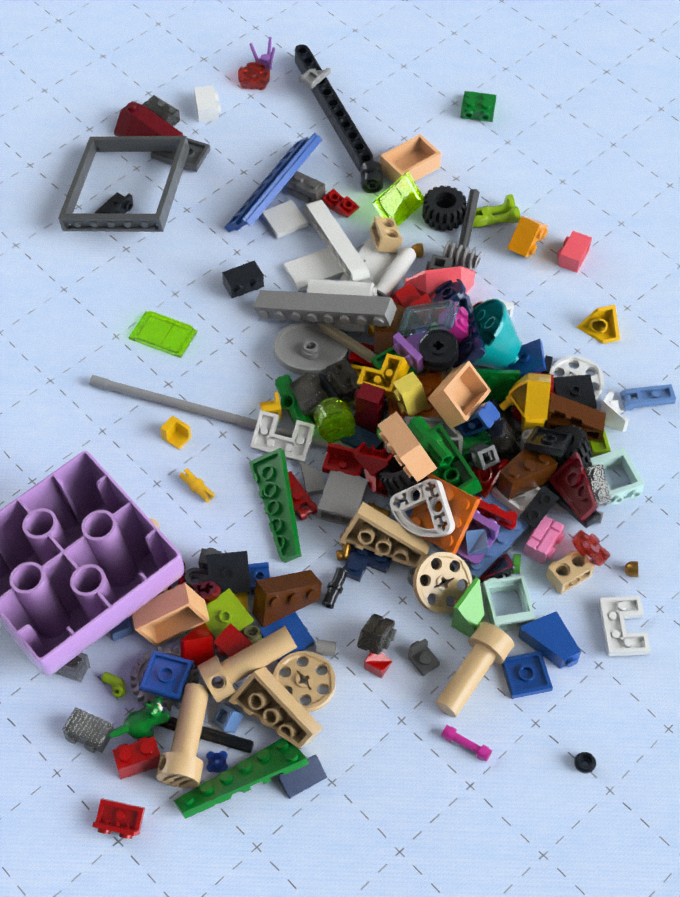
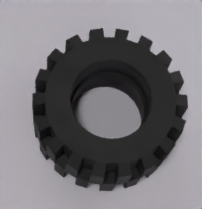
M443 185L433 187V190H428L424 196L422 211L424 222L429 227H434V230L452 231L453 228L457 229L459 225L463 224L467 205L466 197L461 191H457L455 187H444Z
M575 425L555 427L554 430L573 434V440L563 457L550 455L558 463L556 471L574 452L579 453L585 468L587 466L586 463H589L590 457H592V449L585 431L579 426L575 427Z
M395 457L379 472L380 481L391 497L427 480L429 475L419 482L413 476L409 478L403 470L405 465L401 467ZM414 491L413 496L419 493V491Z

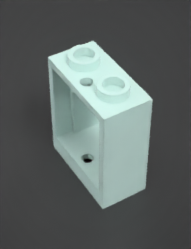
M624 448L590 458L591 460L587 464L586 470L606 506L619 504L629 498L635 499L642 494L645 484ZM622 465L632 484L612 490L601 471Z
M510 575L500 579L490 578L483 582L482 593L490 624L507 632L519 630L520 626L535 620L523 575ZM518 590L523 612L496 616L491 594Z

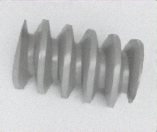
M449 240L445 245L443 257L453 258V264L455 263L456 267L462 265V267L469 270H475L480 263L482 252L476 255V250L474 249L469 253V247L463 251L462 244L459 248H456V242L450 246Z

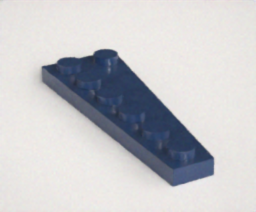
M468 295L465 300L457 303L468 312L469 336L458 344L459 358L453 369L467 361H470L472 364L477 359H481L486 353Z

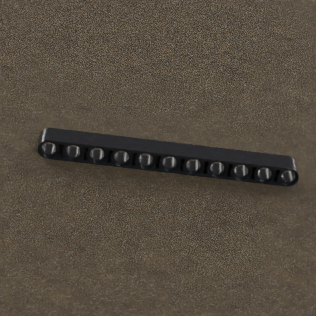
M300 44L295 47V64L302 75L309 69L322 70L307 45ZM325 77L311 91L360 172V167L363 163L373 161V154L327 77Z

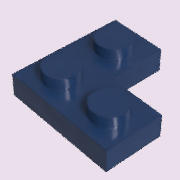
M354 546L343 568L349 572L346 577L360 582L367 567L387 573L393 560L391 557L385 555L381 557L373 551L365 548L361 550Z

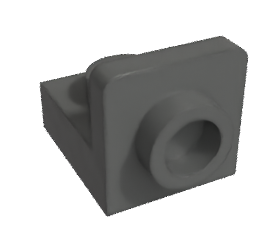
M426 639L414 642L409 647L408 659L422 676L440 666V661L427 647L428 641Z

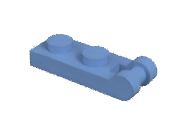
M672 384L624 389L620 392L621 399L624 400V409L627 411L638 407L675 404L676 402Z

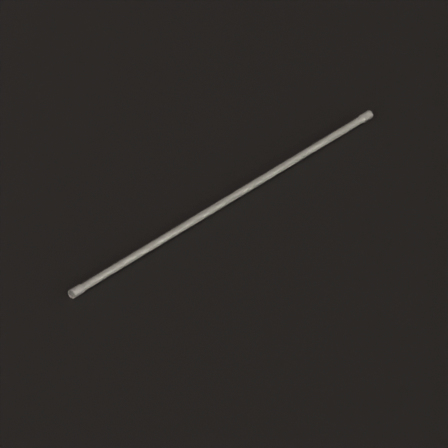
M92 375L90 378V386L116 391L255 429L257 424L255 419L114 382L107 378ZM277 426L275 434L292 438L294 430ZM314 435L311 445L326 449L328 443L352 448L347 444ZM557 502L551 508V510L569 514ZM599 512L601 514V519L596 523L601 524L603 512Z

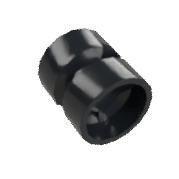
M376 161L363 163L360 167L361 188L367 193L379 192L383 188L381 164Z

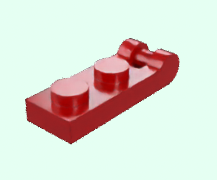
M290 471L288 476L294 512L303 521L307 519L308 515L316 514L318 507Z
M473 495L480 499L476 510L481 515L494 519L498 525L508 530H513L516 527L518 515L515 511L506 512L496 504H489L480 497Z

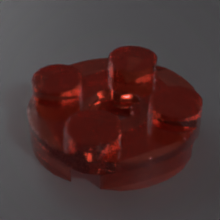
M258 62L247 63L246 67H240L238 70V81L241 88L264 90L270 81V70H267L264 64Z
M580 530L573 537L572 543L583 557L587 554L592 558L589 561L592 564L602 566L611 556L599 544L600 539L593 533L588 535Z

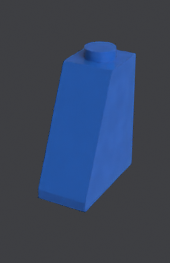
M557 611L520 626L519 638L535 651H541L542 655L558 668L572 667L577 664L581 651Z

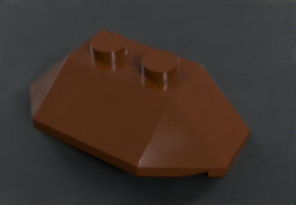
M394 302L397 309L391 326L378 327L374 325V353L376 355L394 345L393 336L398 332L405 339L412 334V311Z

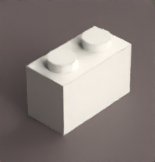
M214 86L194 87L199 122L218 120V113H221L220 103H217L219 102L218 92L214 91Z

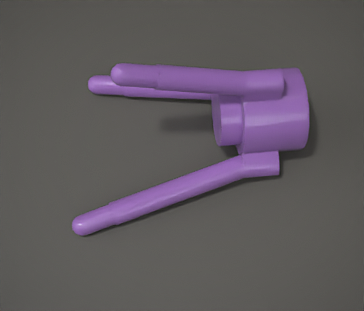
M269 37L267 54L261 55L259 59L253 44L250 43L256 66H259L262 71L271 70L275 47L271 51L272 37Z

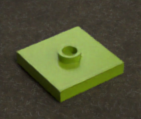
M230 588L219 595L216 600L206 605L210 620L206 622V625L215 639L230 623L241 632L246 626L254 622L252 616Z

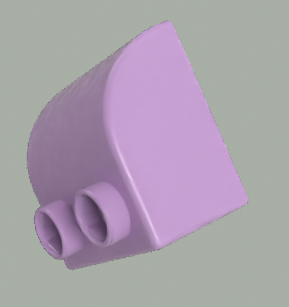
M83 451L0 510V623L36 668L46 676L54 674L177 581L184 573V563L180 552L88 451Z

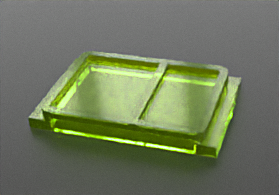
M407 171L373 201V204L381 217L394 218L396 225L399 226L423 204L424 196L410 172Z
M146 311L130 334L129 339L182 358L198 331L189 324L153 311Z

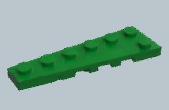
M279 448L250 461L249 465L260 490L258 491L259 496L263 499L265 505L263 507L265 514L268 515L270 520L269 526L273 533V539L280 560L286 563L302 555L285 452Z
M281 738L175 799L174 803L186 819L216 804L231 799L234 793H245L251 790L250 786L259 782H263V784L271 781V777L280 773L286 775L309 763L298 747Z

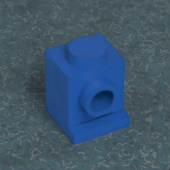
M268 562L248 564L251 595L255 594L256 580L270 578Z

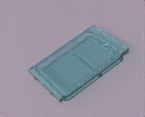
M445 300L409 306L404 310L397 333L399 332L402 336L427 333L436 329H452L460 303L459 301Z

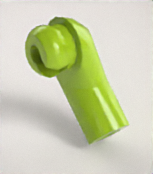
M105 672L101 681L111 685L113 696L117 698L123 697L126 693L124 680L121 677Z

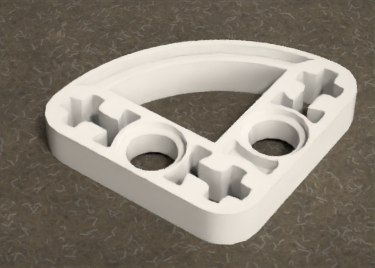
M427 479L394 494L390 499V507L397 521L406 530L415 535L437 538L447 536L455 529V522L443 484L439 480ZM432 484L435 485L436 487L433 489V491H430V489L433 487ZM416 490L420 492V498L417 501L413 499V493ZM407 499V501L402 502L400 506L397 505L400 502V500ZM438 501L443 506L440 512L435 510V504ZM427 502L434 529L418 526L407 516L405 511ZM444 522H447L445 529H442Z

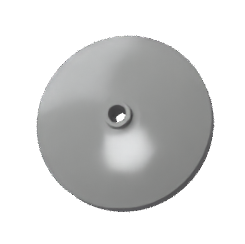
M303 321L291 324L282 329L274 340V355L277 362L286 370L304 376H317L319 373L328 374L338 369L346 360L348 348L319 330L318 324L320 322Z

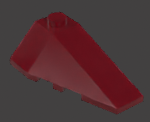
M134 101L121 109L114 130V135L183 136L182 132L144 105Z

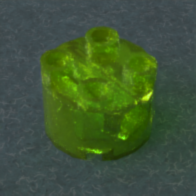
M333 397L325 399L317 405L318 409L316 412L314 410L313 413L314 421L318 426L319 434L327 443H334L355 433V419L347 401Z

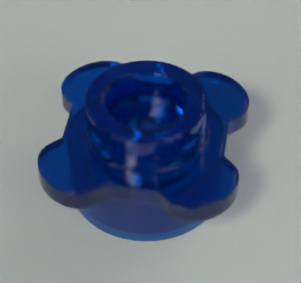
M208 752L206 755L208 759L207 771L215 773L226 771L228 769L226 764L227 752Z

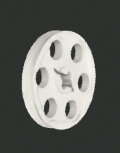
M564 357L555 362L550 369L549 374L554 375V377H559L554 374L555 371H561L564 374L560 377L588 375L586 373L587 370L594 371L595 375L591 376L592 385L598 388V390L594 391L595 399L600 396L604 386V376L601 369L593 361L584 357ZM575 363L578 365V368L573 369L569 364Z

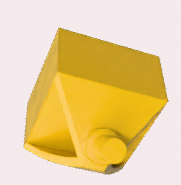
M527 373L512 386L508 396H506V400L499 404L500 408L504 411L510 405H515L524 418L547 420L551 375Z

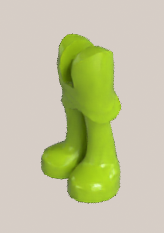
M513 194L506 195L504 203L501 205L490 207L487 205L476 208L473 228L495 225V223H518L521 218L518 206L515 207Z

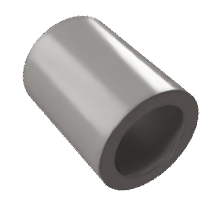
M317 640L316 654L335 656L336 642Z

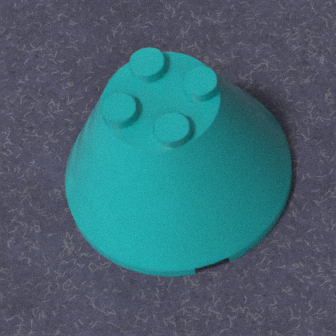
M499 299L484 301L473 310L486 353L481 359H477L472 363V365L502 370L509 364L513 365L518 361V353L522 342L518 337L506 305Z

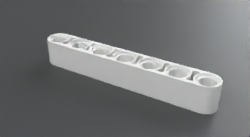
M320 199L305 204L304 209L308 219L349 281L360 282L369 279L368 267L324 202Z

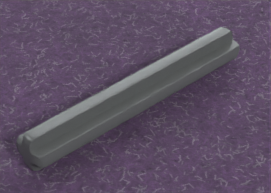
M477 189L469 191L458 248L461 244L463 245V251L469 246L480 193Z

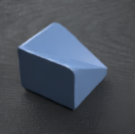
M486 530L466 531L467 555L488 553Z
M128 618L110 631L113 641L133 634Z
M220 703L212 722L225 731L235 733L244 714L230 705Z

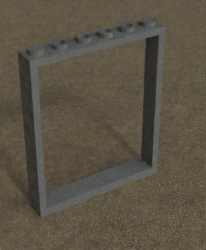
M187 136L89 137L58 217L62 230L163 232L190 150ZM176 151L156 214L73 213L96 152Z

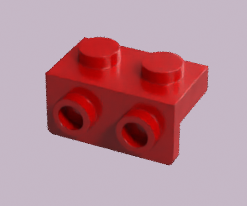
M328 443L322 472L330 473V470L336 472L341 471L352 476H361L363 466L353 456V452L357 448Z
M102 798L100 799L96 821L93 822L92 827L98 828L97 832L111 834V831L119 833V837L132 839L133 836L140 834L145 807Z

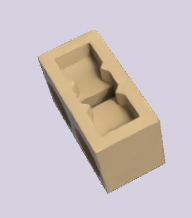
M374 216L370 233L376 250L397 254L398 248L402 245V237L394 218Z
M579 548L574 552H568L561 560L551 562L548 565L546 578L561 595L591 577L595 565Z

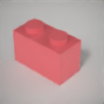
M572 231L569 237L566 236L563 243L564 248H560L557 254V258H559L558 266L577 273L590 249L592 237L576 231Z

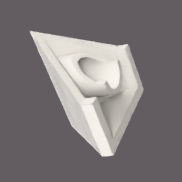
M611 391L603 400L601 411L606 413L605 426L624 432L627 429L629 419L628 417L623 418L620 415L624 410H620L618 400H612L614 393Z

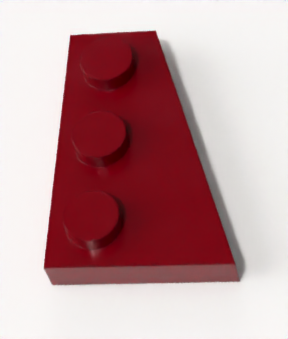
M574 452L548 480L578 518L585 521L598 507L580 455Z

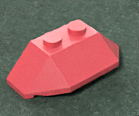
M461 266L425 270L411 278H406L404 286L412 282L420 296L427 293L431 299L435 297V290L440 285L449 280L457 282L456 279H460L465 285V293H467L474 285L475 271Z

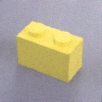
M414 372L393 382L395 388L393 394L398 401L397 406L402 413L405 412L407 416H414L429 407L422 383Z

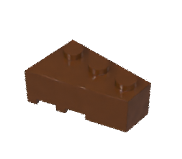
M551 393L545 428L554 430L558 426L575 425V427L579 426L585 431L589 441L601 442L606 413Z
M523 449L500 471L496 488L508 500L550 482L548 479L556 472L558 463L548 454Z
M312 570L256 580L252 615L264 628L320 600L322 582Z

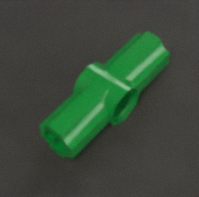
M290 376L278 377L274 384L281 397L280 404L283 409L288 411L294 426L297 420L311 423L304 407L305 400L302 396L298 395Z
M421 416L413 417L407 426L418 439L425 452L430 454L440 467L450 465L454 455L446 447L435 429H431Z

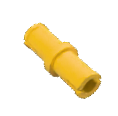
M188 468L184 469L185 474L183 472L180 473L179 478L190 486V490L193 493L196 492L206 503L210 501L209 497L213 499L215 493L204 485V481L201 478H197Z

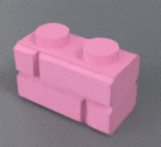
M545 515L525 543L523 553L542 564L545 563L547 558L552 559L556 551L555 545H560L564 539V525L553 521V519Z

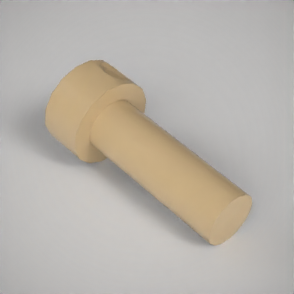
M480 622L474 634L469 637L468 643L472 647L471 651L435 702L442 712L451 717H457L493 663L503 664L508 653L514 648V642L509 635L488 622Z
M286 626L222 662H220L216 655L197 667L208 689L218 703L236 692L233 684L298 647ZM216 676L222 677L218 682L212 681Z
M188 683L184 687L171 751L161 754L156 778L164 784L179 788H196L200 784L204 764L196 756L210 690L204 685Z

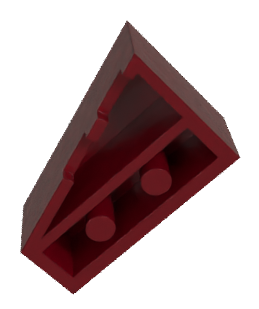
M363 382L360 389L357 388L354 394V400L356 401L353 407V411H355L353 422H355V425L376 435L377 429H379L378 424L384 420L389 409L386 406L388 402L384 400L386 399L385 389Z

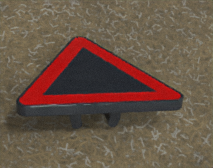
M507 553L479 578L480 583L490 578H503L502 574H505L506 577L511 575V571L516 567Z

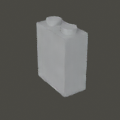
M330 470L317 508V519L347 526L362 502H364L368 490V479H364L361 476L348 475L341 471Z

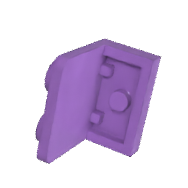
M424 327L406 339L399 332L393 336L394 350L404 357L409 366H412L417 372L425 368L423 356L419 353L418 347L420 339L429 332Z
M476 510L467 531L485 529L489 550L498 537L500 525L494 519L486 518ZM464 535L456 554L470 563L478 565L486 553L467 555Z

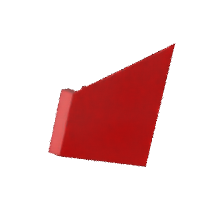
M363 442L353 452V456L371 476L382 470L394 459V455L392 453L388 454L386 448L377 450L374 445H372V448H369Z
M508 459L500 460V463L485 470L474 467V465L471 467L483 489L480 491V494L484 499L497 485L500 471L509 463Z
M206 623L196 627L180 640L181 658L192 660L197 666L214 657L213 636Z

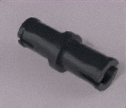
M337 567L332 581L327 585L328 590L321 603L326 608L333 609L338 595L343 591L342 586L349 573L344 568Z

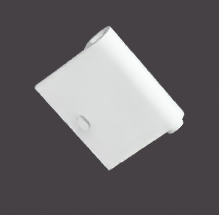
M369 237L358 254L365 261L370 278L360 282L374 283V286L377 287V296H391L416 259L415 251L410 247H403L400 252L397 251V254L379 252L376 250L373 239ZM345 273L340 278L341 281H349Z
M310 278L307 293L377 296V287L374 286V283ZM330 323L341 331L365 333L366 325Z

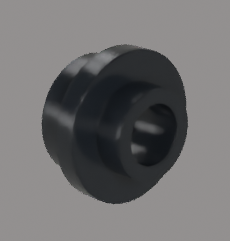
M581 752L575 757L574 765L581 773H591L596 767V759L589 752ZM586 761L589 765L584 766L581 762Z

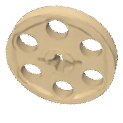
M436 552L426 556L416 567L413 576V589L417 600L424 608L434 613H452L455 605L472 583L471 572L467 564L459 556L449 552ZM434 558L439 561V567L436 570L431 567V561ZM453 560L458 565L455 572H452L449 567ZM422 575L428 577V584L426 586H422L420 583ZM442 579H450L444 583V586H436L442 582ZM460 579L465 582V588L462 591L457 588V582ZM431 593L436 597L433 605H430L427 601L428 595ZM448 596L454 598V605L452 607H448L446 604Z
M309 651L291 653L280 660L273 672V676L285 688L292 690L291 695L298 702L302 697H309L311 699L309 705H302L307 712H313L322 708L333 696L335 673L331 664L319 654ZM304 658L308 661V665L300 667L297 661ZM318 667H324L327 673L325 675H318L315 670ZM282 669H288L291 674L288 677H282L279 672ZM300 678L304 681L308 679L307 685L304 683L300 684ZM326 686L329 692L322 695L317 692V688Z

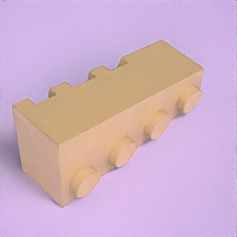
M364 502L358 508L339 542L344 544L347 542L356 545L355 548L361 550L365 548L373 551L381 557L382 555L391 557L393 561L416 568L421 560L426 557L431 542L409 532L401 524Z
M266 667L254 671L228 700L232 704H237L243 708V711L261 720V723L266 727L270 726L276 730L278 735L299 749L309 744L323 729Z

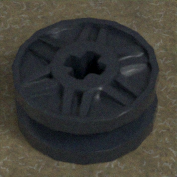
M436 329L424 334L420 339L418 345L419 353L423 356V365L427 369L436 372L447 371L458 362L459 346L457 338L453 333L443 329Z

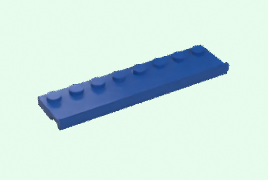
M314 133L310 138L305 137L295 142L224 228L231 232L233 230L238 231L247 224L252 226L322 141L321 137Z

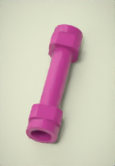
M446 725L441 734L448 742L453 740L476 753V758L485 762L488 761L492 753L489 747L484 744L482 746L477 745L456 733V728Z

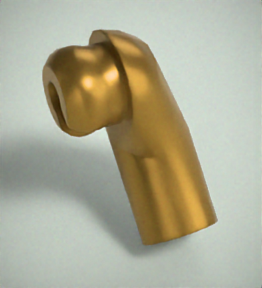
M347 542L346 544L341 543L342 550L336 551L338 561H346L350 555L352 544Z

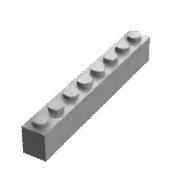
M260 290L253 306L259 318L342 323L346 325L359 324L362 326L375 325L378 327L391 326L397 309L391 297Z

